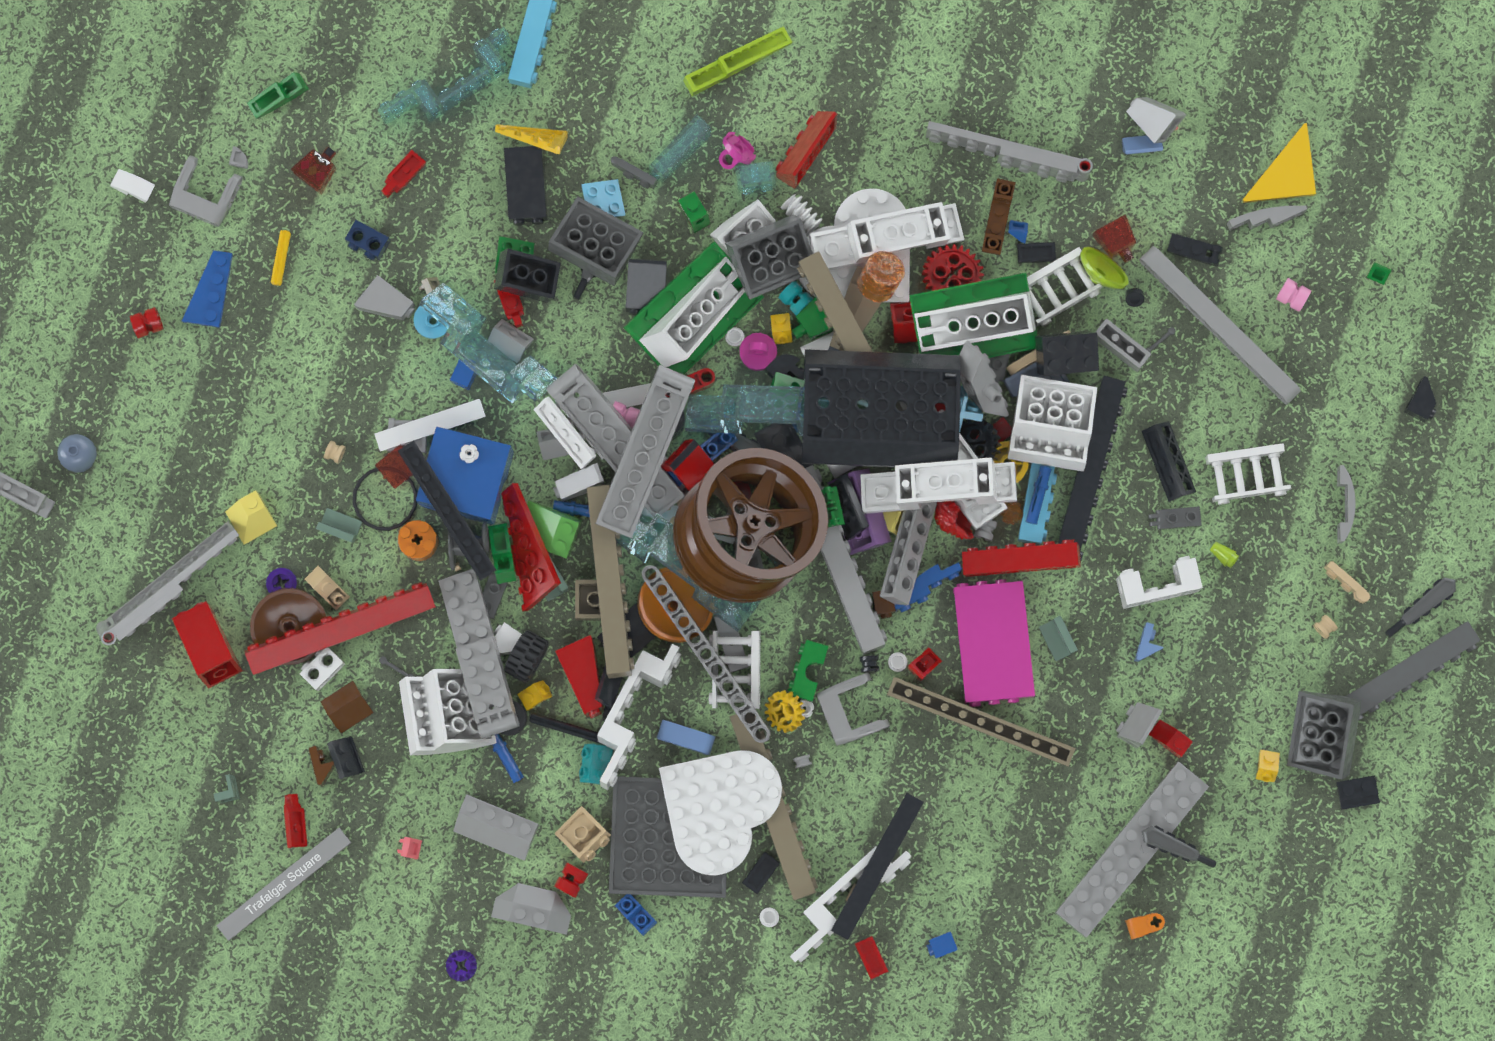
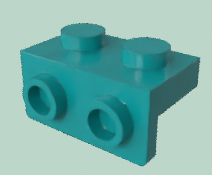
M585 744L581 753L583 759L579 770L580 782L600 785V779L613 756V749L603 745Z

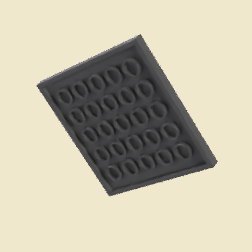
M618 777L613 786L609 894L726 898L727 873L721 875L701 874L688 867L680 858L673 838L661 778Z

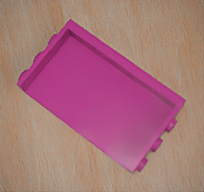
M1006 579L995 580V584H988L987 581L976 582L974 586H968V583L957 584V587L953 588L964 684V703L969 704V707L981 706V702L997 705L1002 700H1008V703H1018L1019 699L1035 697L1023 581L1007 582Z

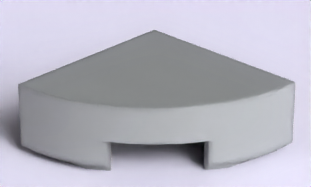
M233 146L229 165L248 169L246 155L239 148Z

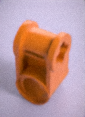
M1158 913L1125 920L1131 939L1159 931L1165 924L1163 916ZM1154 916L1156 919H1160L1158 927L1150 924Z

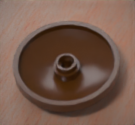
M282 588L272 591L264 596L253 610L250 619L252 641L260 645L266 643L265 640L270 637L276 636L279 638L284 636L286 631L295 629V631L301 630L305 624L311 622L313 624L320 623V619L326 617L324 608L314 596L301 589ZM316 652L282 665L303 663L315 656Z

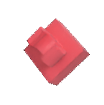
M409 837L400 839L399 842L403 843L402 850H397L401 854L400 856L418 860L422 840Z

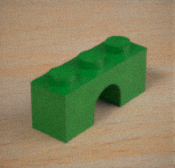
M806 640L805 644L801 643L798 653L802 655L800 663H795L793 673H796L794 681H790L788 691L793 692L792 697L799 696L798 699L813 702L818 683L810 681L806 677L805 671L812 664L823 666L829 646Z

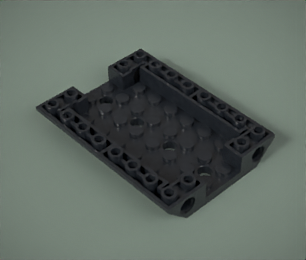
M805 349L801 464L895 467V465L958 460L961 380L959 355ZM825 398L829 401V406L821 408L818 401ZM865 400L868 403V407L864 410L859 409L857 402ZM904 402L907 405V409L899 411L896 408V403ZM942 403L945 405L946 410L939 413L935 410V405Z

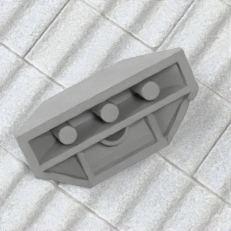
M518 883L496 897L491 917L567 935L571 914L557 892Z

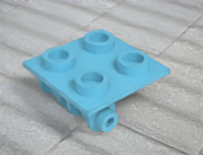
M618 179L581 184L585 201L614 217L625 216Z

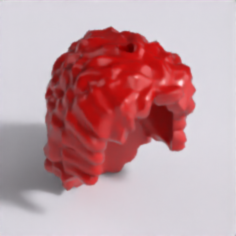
M955 501L937 502L934 519L936 524L940 526L941 531L947 534L950 533L952 536L955 535L956 538L961 540L964 538L973 539L974 534L970 529L972 525Z

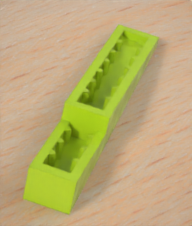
M783 26L686 75L683 82L693 97L793 42Z

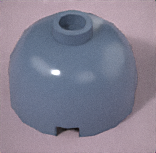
M79 434L69 435L64 438L57 450L58 460L61 465L68 471L75 473L84 472L91 468L97 456L94 443L86 436Z

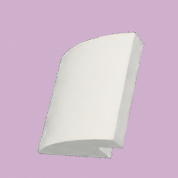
M1021 375L1008 459L1084 472L1088 445L1092 434L1097 387Z
M432 669L423 677H405L399 681L410 755L450 753L496 743L495 735L482 739L479 734L461 669Z

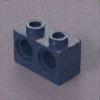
M355 220L345 237V241L348 243L347 247L356 252L358 249L363 251L364 256L373 261L375 258L380 261L391 242L389 237L358 220ZM356 234H363L361 241H355L354 237ZM377 242L380 244L377 250L370 249L373 243Z

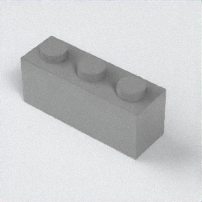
M1107 318L1096 331L1098 342L1136 372L1142 368L1151 356L1149 351Z

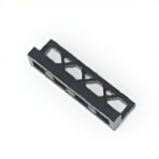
M1170 422L1155 424L1142 430L1168 502L1196 493ZM1163 427L1165 428V431H1166V433H1167V437L1163 434V431H1162V428H1163ZM1169 446L1173 449L1174 454L1170 452ZM1176 464L1179 465L1180 472L1177 470ZM1183 482L1186 483L1188 491H1185Z

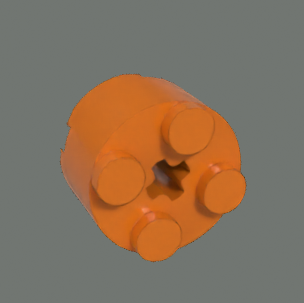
M414 520L408 522L400 529L398 545L408 558L415 561H424L435 553L438 547V536L427 522ZM416 537H420V539H423L420 541L419 545H417L416 542H414L416 541Z

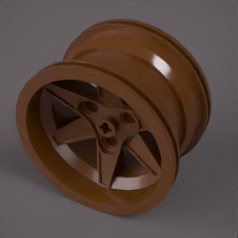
M763 448L738 450L717 461L704 475L703 479L681 501L673 525L675 550L681 565L689 577L709 594L737 603L761 601L783 589L796 574L806 568L818 555L827 534V506L817 482L802 465L792 458L777 451ZM733 482H744L756 486L749 500ZM712 493L727 507L726 516L708 519L707 506ZM771 497H773L781 505L783 509L769 510ZM734 508L738 509L740 514H737ZM765 521L769 522L771 527H768L765 524ZM792 527L794 544L791 553L775 536L774 533L776 531ZM714 535L735 538L733 542L735 558L721 547ZM741 541H745L747 546H744ZM756 547L766 554L775 566L774 568L759 569L748 566Z

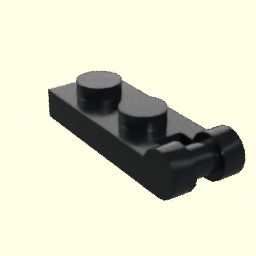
M1172 233L1167 248L1168 253L1212 266L1219 265V254H1222L1223 247L1219 245H1212ZM1207 251L1212 252L1211 257L1205 256Z

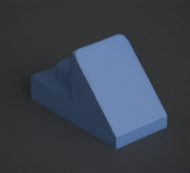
M1145 623L1134 661L1139 662L1164 648L1149 643L1155 637L1156 630L1153 629L1154 624Z

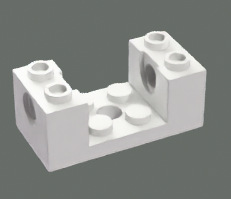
M1190 556L1178 558L1175 565L1172 566L1176 583L1167 584L1160 590H1158V587L1146 589L1144 592L1139 571L1134 572L1133 569L1122 571L1116 581L1123 609L1199 592L1203 587L1196 558L1190 559Z

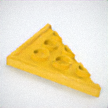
M1307 123L1302 125L1242 200L1243 203L1316 195Z
M495 125V132L556 154L561 153L568 137V132L562 130Z

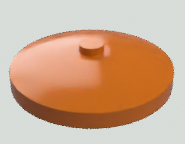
M670 566L659 569L703 632L713 616V596L698 586L683 567ZM656 571L648 577L649 580L656 577ZM644 582L640 588L637 603L640 618L646 628L652 634L665 641L686 642L649 586ZM665 585L659 586L657 589L660 596L665 595L667 587ZM671 601L668 605L671 612L676 611L678 603ZM682 617L679 621L680 626L683 628L687 627L689 619ZM693 633L690 640L696 638L699 634Z

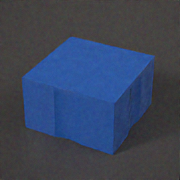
M436 426L427 458L429 465L462 516L470 520L482 523L487 521V524L495 525L501 503L502 488L507 480L514 455L511 445ZM464 445H475L479 452V457L473 463H466L465 460L460 458L461 448ZM419 487L416 497L417 503L420 507L435 510L421 487Z

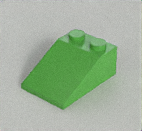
M528 500L527 506L547 552L567 559L572 552L582 520Z

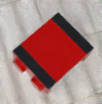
M694 439L685 440L664 461L661 467L665 471H672L687 490L690 491L703 479L714 463Z

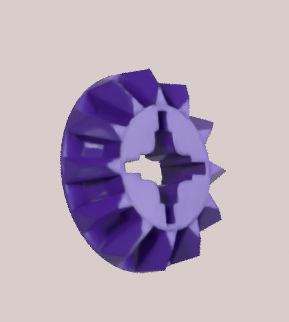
M286 568L273 570L266 579V587L269 593L282 589L280 586H276L279 583L278 576L283 581L289 580L284 584L285 588H296L297 586L296 576Z
M465 950L453 952L446 961V971L456 981L469 980L477 969L475 957ZM467 959L464 966L468 971L460 969L455 972L458 967L455 960L462 962Z

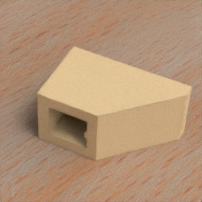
M319 566L305 578L312 588L335 610L350 597Z

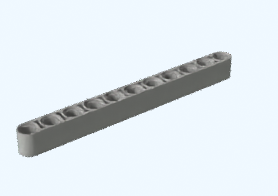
M1152 246L1139 259L1140 263L1284 404L1288 405L1301 392L1298 385L1159 249Z
M646 566L642 571L644 581L755 741L759 743L768 741L771 736L770 729L661 571L655 566ZM650 569L656 571V577L652 580H649L646 576L647 571ZM661 585L667 587V593L663 596H660L657 592L658 587ZM671 601L678 603V609L674 612H671L668 608ZM682 617L689 619V625L685 628L679 624ZM693 633L700 635V641L696 644L690 640ZM708 648L711 650V657L705 660L702 658L701 652ZM716 664L722 666V673L718 676L712 672V668ZM727 680L732 681L734 685L733 689L729 692L723 688V684ZM738 696L743 697L745 700L744 705L740 708L734 704V700ZM749 712L754 713L756 716L755 721L751 724L745 720V716ZM760 728L765 729L767 732V736L763 740L756 736V732Z

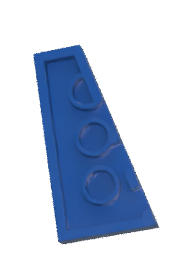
M213 250L182 319L183 323L220 328L233 257L232 253Z

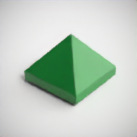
M1374 262L1366 278L1384 285L1392 269Z

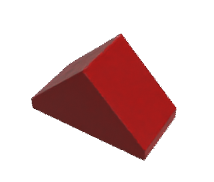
M927 648L908 665V669L921 682L942 660L930 648Z

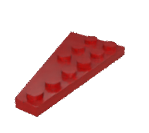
M512 483L501 495L505 516L509 518L510 527L508 528V533L512 535L513 545H511L513 562L515 573L520 579L521 587H518L519 595L523 596L522 612H525L534 607L561 582L518 483Z

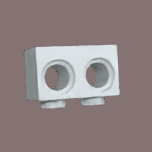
M329 647L317 651L315 654L316 658L312 662H306L301 668L302 672L300 675L317 691L345 665ZM332 656V664L325 666L324 658ZM317 669L319 677L313 680L310 678V673L312 670Z

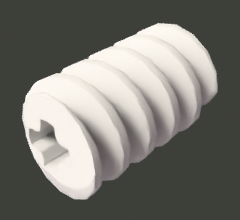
M794 194L784 202L781 209H787V216L794 214L801 218L805 232H807L806 235H809L819 226L822 218L815 220L817 213L810 214L812 207L806 209L805 206L808 202L800 203L802 196L796 198V194Z

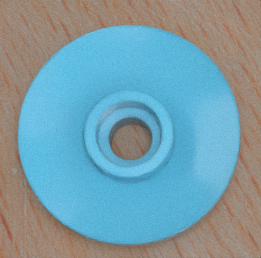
M437 301L423 303L414 314L416 330L422 336L430 339L445 335L452 323L449 309ZM436 318L437 322L431 324L430 319Z

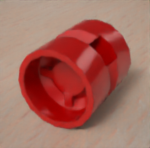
M156 307L145 310L144 314L139 312L130 316L133 330L138 339L149 335L150 331L156 333L164 330Z
M566 863L562 870L563 876L558 877L554 887L576 898L581 889L579 885L584 884L589 874ZM572 875L574 876L573 882L569 880Z

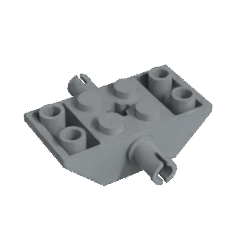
M966 341L959 355L960 381L968 397L983 412L1007 417L1009 415L1006 409L1008 404L1001 394V387L995 382L996 375L988 365L990 363L988 356L985 353L982 354L977 345L974 346L969 341Z

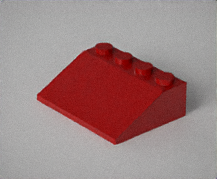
M817 111L815 116L811 115L806 122L807 128L805 131L801 130L796 137L797 143L794 147L792 145L789 147L785 154L787 156L784 162L780 161L775 169L777 171L776 178L796 189L836 129V112Z

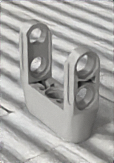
M190 155L174 186L169 206L219 227L231 208V202L236 197L243 177L234 174L228 180L218 204H215L187 192L189 188L188 183L198 163V158Z
M869 672L836 684L816 694L836 746L863 738V736L865 737L890 727L888 719L877 720L851 730L838 695L845 693V691L872 680Z

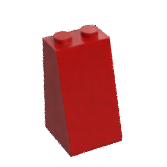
M207 601L197 603L193 608L182 611L172 618L197 676L208 689L243 671L212 607Z
M591 635L555 652L586 717L590 716L592 719L602 714L601 710H604V706L595 700L600 679L595 645Z

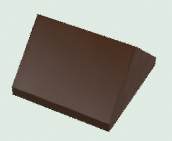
M351 681L320 701L328 717L341 734L374 713L354 681Z

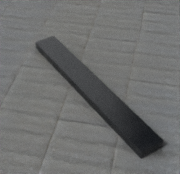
M413 440L399 449L400 456L479 580L481 581L496 572L497 570L415 441Z
M906 793L831 929L832 932L846 940L849 939L921 809L923 801Z

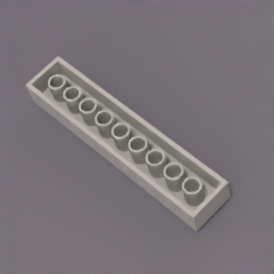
M813 465L805 468L822 490L824 487L820 484L822 477L819 470H815ZM842 526L827 528L821 553L864 656L884 648L887 637L884 630H880L878 627L880 620L877 612H872L871 606L873 603L869 593L865 594L863 590L865 588L862 576H858L856 573L858 565L855 558H850L851 548L847 540L843 541L842 535H844Z
M1177 762L1055 911V914L1080 935L1087 938L1159 849L1158 847L1153 849L1147 846L1143 841L1142 830L1157 825L1164 829V833H1172L1209 786L1184 765Z

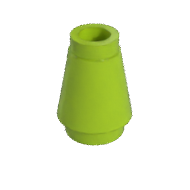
M1217 541L1210 548V551L1225 567L1231 568L1239 558L1236 551L1219 544Z

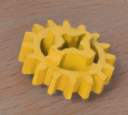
M786 690L778 691L768 698L769 702L765 704L768 710L764 711L765 714H769L766 720L772 721L771 727L777 726V731L783 730L784 733L796 730L802 725L801 721L805 719L801 715L805 710L800 707L803 705V702L798 703L799 696L792 697L793 692L787 693Z

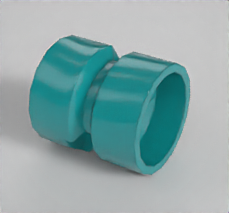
M793 281L781 292L778 299L785 305H790V310L797 316L814 298L808 292H803V287L796 281Z

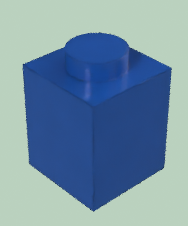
M459 359L450 381L455 385L470 390L478 372V368L475 366L476 363L469 359L464 361Z
M951 932L928 940L929 944L926 945L930 956L934 955L935 959L958 950Z

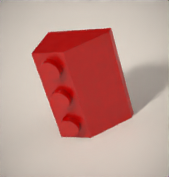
M910 301L890 303L894 343L904 344L917 341Z

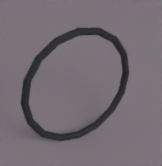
M380 466L369 470L358 480L353 490L352 504L357 517L366 526L375 530L391 531L402 527L412 518L417 507L416 497L418 493L414 482L405 472L395 467ZM380 470L394 471L403 475L410 483L414 493L413 507L409 515L401 523L391 527H377L367 522L360 514L356 504L357 491L361 482L370 474Z

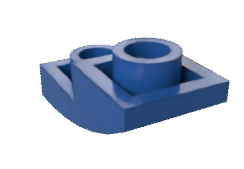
M626 894L615 905L643 936L657 924L655 919L631 894Z

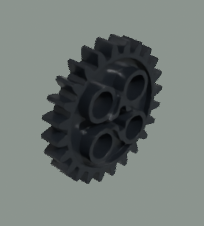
M968 419V423L963 420L959 433L977 458H992L993 461H998L995 455L1001 454L997 448L1002 446V444L997 442L1001 437L997 435L998 431L993 428L994 426L982 419V422Z

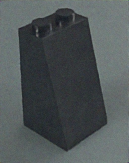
M536 146L504 148L509 222L515 226L524 225L525 222H532L535 225L543 224V221H548L543 149Z

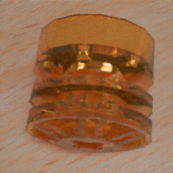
M879 251L870 255L858 276L857 285L860 292L866 298L875 302H884L892 298L905 276L903 262L891 252Z

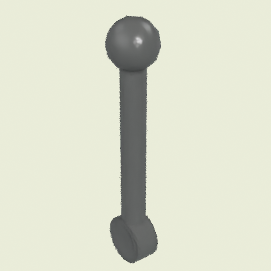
M1170 327L1164 336L1151 347L1145 349L1151 353L1169 335L1175 334V328Z
M380 657L379 662L381 664L388 665L405 677H414L413 674H407L387 661L386 657Z

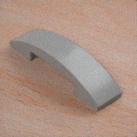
M1344 465L1337 467V487H1345V522H1340L1337 525V544H1342L1351 530L1356 505L1353 483Z

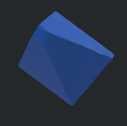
M1011 220L1009 221L1008 233L1020 242L1026 243L1028 223Z

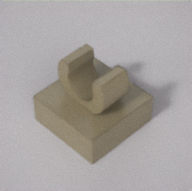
M437 277L425 278L421 281L423 285L419 287V290H425L427 293L423 296V299L439 298L445 294Z

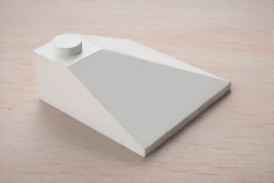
M757 199L723 222L710 236L729 256L726 242L772 224L776 220Z

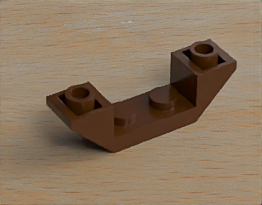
M997 178L982 252L999 256L1001 254L1016 182Z

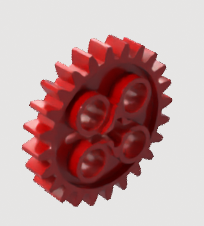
M947 244L944 250L938 247L937 253L932 251V257L928 256L926 259L928 263H924L923 266L926 270H923L922 275L927 276L923 279V283H928L925 289H932L933 291L948 288L950 284L959 286L982 281L980 279H983L984 274L979 272L983 270V266H978L981 260H974L976 254L969 255L970 249L963 251L962 245L959 249H956L955 244H953L952 249H949ZM955 259L957 260L958 264L953 265L949 262V260ZM962 264H965V265H966V266H964V267H962L961 269L958 270V268H959ZM958 270L956 275H953L950 277V279H948L950 273L954 274ZM941 271L943 272L944 276L940 277L936 275L935 272ZM962 273H969L971 277L965 278ZM948 279L944 285H941L942 282Z

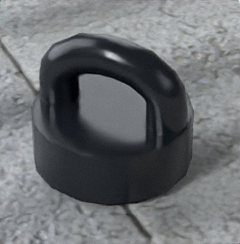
M1138 288L1126 290L1125 301L1131 307H1138L1144 302V293Z

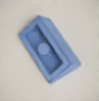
M1147 135L1122 138L1123 152L1125 154L1163 150L1162 143H1153Z

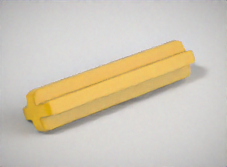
M287 230L280 231L271 278V283L276 286H281L291 236V233Z

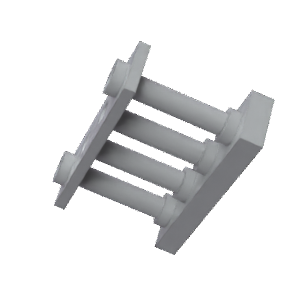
M0 472V495L47 519L55 501Z

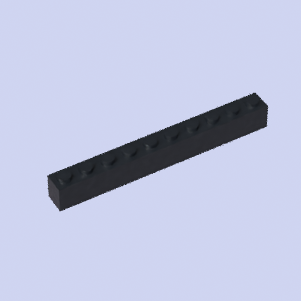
M1105 375L1102 378L1095 403L1092 434L1088 445L1084 472L1077 471L1058 540V544H1063V540H1074V543L1077 542L1080 547V562L1084 553L1081 551L1082 544L1086 545L1089 533H1085L1087 525L1091 526L1094 516L1091 515L1092 507L1096 508L1098 497L1095 496L1096 491L1101 489L1103 478H1100L1102 471H1106L1108 460H1105L1106 454L1111 452L1113 442L1110 439L1112 434H1116L1118 424L1115 423L1116 417L1121 416L1123 406L1120 405L1121 398L1125 399L1128 387H1125L1126 381Z

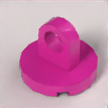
M728 132L723 138V144L726 149L719 156V162L723 168L732 169L740 162L747 165L755 160L754 148L743 136L739 135L737 137L735 132ZM727 154L732 157V164L727 163L725 159Z
M753 333L741 342L739 349L740 359L747 368L754 371H763L777 357V346L768 335Z

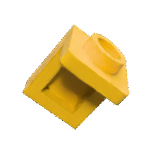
M790 314L771 315L772 335L775 344L792 343Z
M544 680L532 684L517 694L526 711L552 697L550 688Z
M1260 750L1256 773L1257 780L1275 782L1279 770L1280 753Z

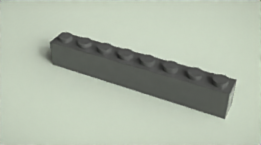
M1469 621L1345 697L1362 701L1359 720L1364 718L1363 713L1366 711L1372 713L1380 708L1378 704L1384 700L1386 703L1396 698L1395 693L1400 690L1404 693L1411 689V683L1416 680L1420 683L1427 679L1429 672L1432 670L1435 673L1445 667V662L1450 660L1452 663L1461 658V652L1466 650L1469 653L1478 647L1476 643L1481 640Z

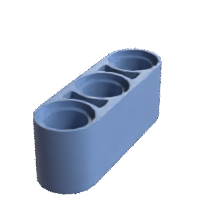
M662 720L657 739L710 755L715 736Z

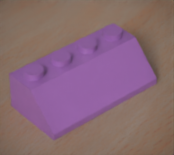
M869 469L848 473L861 508V474H871ZM834 479V480L828 482V486H829L831 483H833L836 479ZM883 512L864 514L869 527L852 540H848L851 548L850 555L892 542Z

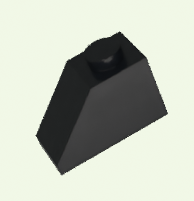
M1424 376L1420 380L1404 413L1424 423L1428 419L1431 420L1436 413V409H1434L1436 400L1428 377Z

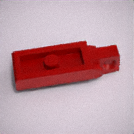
M411 150L387 176L385 180L387 185L381 190L382 194L389 198L394 191L399 193L427 164L426 161Z
M497 290L508 320L513 319L516 328L523 326L520 316L524 315V309L520 297Z
M298 794L285 795L284 805L287 848L307 847L304 808H301V804L298 802Z

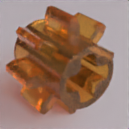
M1005 502L1008 508L1000 514L1003 516L1001 521L1014 525L1023 517V510L1019 509L1021 504L1018 502Z

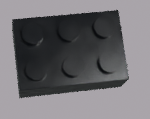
M506 249L500 252L494 289L548 303L555 299L561 263Z
M1082 331L1035 336L1037 374L1049 376L1099 371L1097 332Z

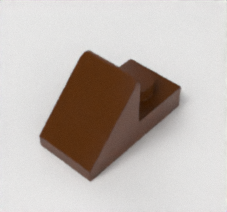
M317 746L309 747L317 785L323 786L335 768L334 762L322 764V761L325 760L323 750H319Z

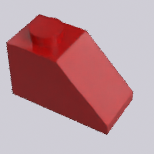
M1159 720L1149 733L1150 737L1178 758H1181L1193 743L1191 739L1162 720Z

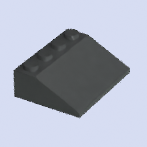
M577 196L549 240L548 251L615 286L633 255L643 232Z
M794 214L725 243L731 262L748 299L755 298L802 278L797 270L800 267L798 262L813 254L802 220Z
M1299 691L1287 766L1341 780L1349 776L1362 701L1345 696Z

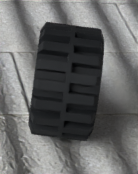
M529 630L525 631L516 642L507 659L505 673L523 683L530 681L546 654L548 640Z

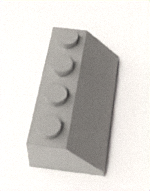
M466 794L453 831L525 861L540 825Z

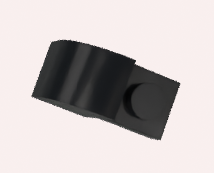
M780 355L765 368V373L772 379L775 373L778 372L804 381V369L797 367L800 364V359L794 355Z

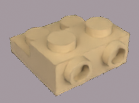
M582 806L554 833L583 863L586 860L591 861L596 855L595 851L599 847H605L609 843V837L611 836Z

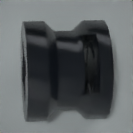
M878 655L859 657L862 663L861 673L880 671L877 665Z

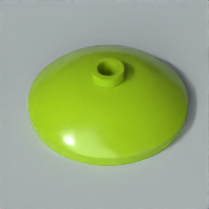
M1084 247L1080 252L1081 262L1092 282L1112 289H1124L1128 285L1127 275L1108 255L1092 247Z

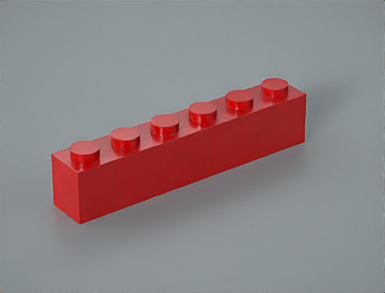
M1063 540V544H1055V541L1043 542V545L1036 546V543H1025L1024 547H1017V545L1011 544L1005 545L1003 549H998L997 546H988L986 550L980 551L978 548H967V552H962L963 575L972 577L1081 568L1080 547L1077 542L1074 543V540Z

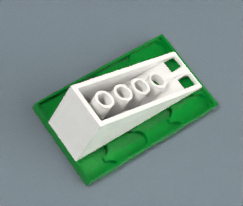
M714 241L623 328L658 366L662 365L684 375L754 308L764 296L759 295L748 299L731 259Z
M1027 272L909 295L920 354L960 355L966 341H969L974 346L977 345L981 353H985L988 358L1036 349L1035 336H1038Z

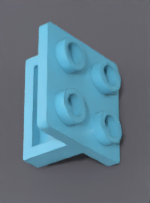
M960 386L961 429L963 418L981 422L983 419L981 409L971 399H968L963 386Z

